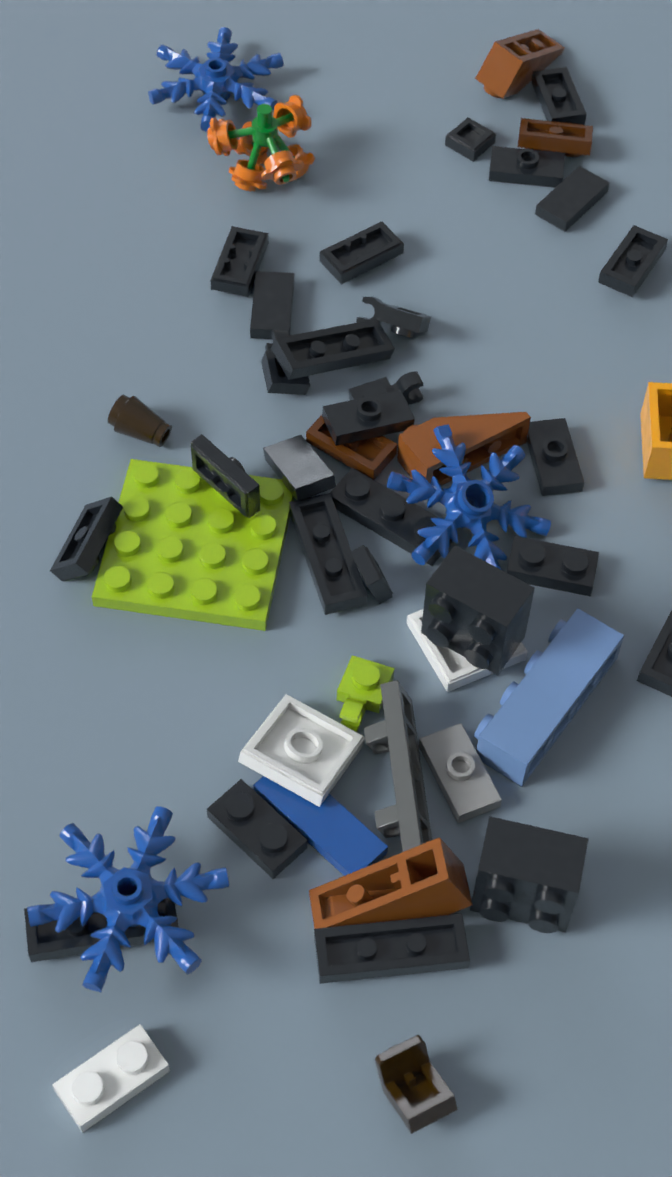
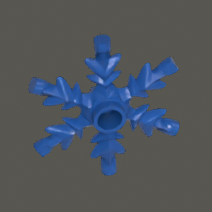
M227 27L219 29L217 43L208 42L207 45L212 53H206L209 59L203 64H199L198 56L191 59L185 49L181 51V54H178L170 47L162 44L157 50V57L169 61L165 66L168 69L180 70L179 73L183 75L195 74V78L193 80L178 78L179 82L164 81L161 84L164 87L163 89L149 90L148 96L151 104L155 105L168 98H171L172 103H176L185 94L191 98L194 91H202L203 96L197 100L198 103L202 104L196 108L194 113L196 115L203 114L200 127L203 131L207 132L210 127L211 118L216 117V115L221 117L226 115L221 105L227 104L226 100L230 98L231 93H234L236 102L242 98L244 104L249 109L255 103L257 105L268 104L272 107V111L274 110L277 100L271 97H264L268 90L254 88V84L249 82L238 83V79L246 78L253 80L255 79L254 75L269 76L271 74L270 68L277 69L284 66L282 55L276 53L261 60V56L257 54L247 64L242 59L239 66H231L229 62L236 57L232 53L237 49L238 45L230 43L232 31Z
M449 424L438 426L433 430L442 449H432V453L436 458L447 466L439 470L452 477L453 482L449 488H442L434 476H432L430 484L415 469L411 471L413 479L393 471L388 478L387 488L410 493L406 499L408 504L428 499L427 508L432 507L438 502L446 507L445 513L447 516L445 519L431 518L432 522L437 526L418 530V534L426 538L411 554L413 560L419 565H425L437 550L443 558H446L449 552L450 539L458 544L457 529L468 528L473 534L468 547L477 546L474 556L501 569L498 560L507 561V556L499 547L492 543L500 539L487 531L486 527L489 521L497 520L505 533L509 525L517 535L527 538L526 529L546 536L551 527L550 520L527 515L532 508L530 505H521L510 509L512 500L507 501L501 506L494 503L493 490L507 491L508 489L502 483L519 480L520 476L512 472V469L525 458L524 450L514 445L501 460L495 452H492L489 461V471L481 465L482 480H470L466 472L471 466V462L463 463L466 445L462 442L455 446Z
M155 807L147 831H144L140 826L134 827V838L138 850L127 847L128 853L134 861L129 868L117 869L113 867L115 852L113 850L105 856L104 840L101 834H96L92 842H90L74 823L68 824L60 832V838L76 852V854L66 857L65 861L71 865L88 868L81 877L99 878L101 889L96 894L90 896L76 887L77 898L62 892L52 891L50 896L55 903L27 907L30 927L58 920L55 931L61 932L79 916L83 927L93 912L105 915L108 922L107 927L91 934V937L101 940L88 948L80 957L83 961L93 960L82 984L84 988L101 992L111 965L119 972L124 970V959L120 945L131 948V944L124 934L130 926L141 925L146 928L144 945L154 939L155 954L159 963H163L169 953L186 974L192 973L201 964V958L183 942L192 939L194 933L187 929L169 926L178 918L174 916H159L157 906L165 898H169L177 905L182 906L181 896L197 902H207L208 897L204 894L203 890L229 887L227 870L224 867L199 874L201 864L197 862L186 869L178 878L175 868L170 872L165 881H157L152 878L150 868L166 860V858L157 855L175 841L174 836H163L173 816V813L165 807Z

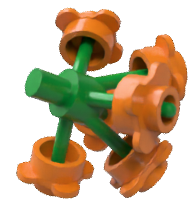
M298 95L290 96L289 101L286 103H277L274 107L273 117L270 105H259L257 107V117L252 122H246L242 129L236 130L233 121L230 119L217 120L216 117L210 119L207 137L209 145L216 155H222L223 153L224 156H229L231 150H235L239 155L245 154L250 157L249 160H238L236 167H229L228 170L232 174V181L240 189L246 191H255L256 188L266 189L267 183L263 182V180L269 179L274 180V183L278 185L294 181L302 177L308 171L309 165L315 160V156L312 153L306 154L298 144L286 146L278 134L279 130L286 137L292 138L296 136L297 131L310 129L312 124L311 118L307 116L306 110L303 107V100ZM268 149H270V152L272 154L269 157L267 156Z

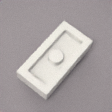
M139 1024L56 1081L52 1086L83 1133L170 1072L169 1064L141 1024Z

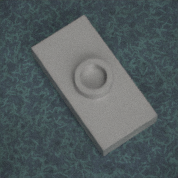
M462 723L419 738V748L457 823L501 806L502 799Z

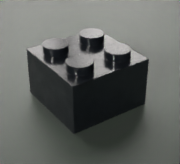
M454 546L426 583L421 633L427 636L433 644L443 648L447 647L464 656L473 666L479 669H487L499 675L525 638L535 587Z
M489 816L472 897L473 905L470 906V911L479 912L482 917L490 921L505 922L509 919L526 923L533 930L542 933H554L556 931L566 933L579 895L589 838Z

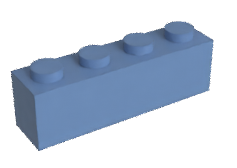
M578 608L567 622L561 619L549 636L548 642L550 644L544 652L537 650L528 661L524 670L526 675L519 684L513 681L507 687L499 703L501 708L494 716L487 714L477 727L474 737L478 739L476 751L481 761L522 787L617 660L624 635Z

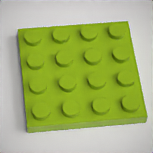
M130 459L118 501L123 506V509L115 522L116 531L109 535L91 596L93 606L266 631L290 520L289 502L294 501V496L281 479L249 475L260 486V511L251 518H248L199 476L192 467Z

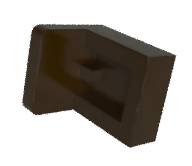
M420 1035L394 1045L375 1057L383 1092L411 1134L458 1110L455 1095L431 1064L426 1043Z

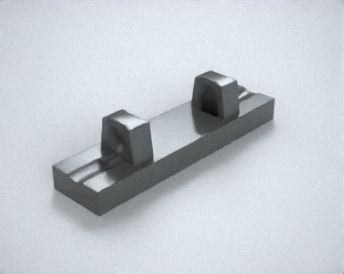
M395 680L380 684L385 720L364 727L366 744L374 754L390 753L396 804L375 811L376 828L385 838L401 836L402 850L404 852L431 841L432 835L412 699L400 682Z

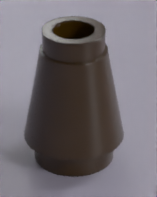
M124 394L112 406L107 420L108 424L114 426L115 432L155 444L158 447H162L165 444L172 430V425L166 423L164 419L136 396L129 398Z

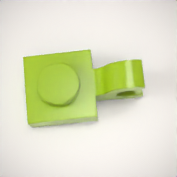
M354 655L351 656L337 689L336 700L344 703L339 718H342V725L358 733L366 710L380 713L383 706L380 684L393 681L395 668Z

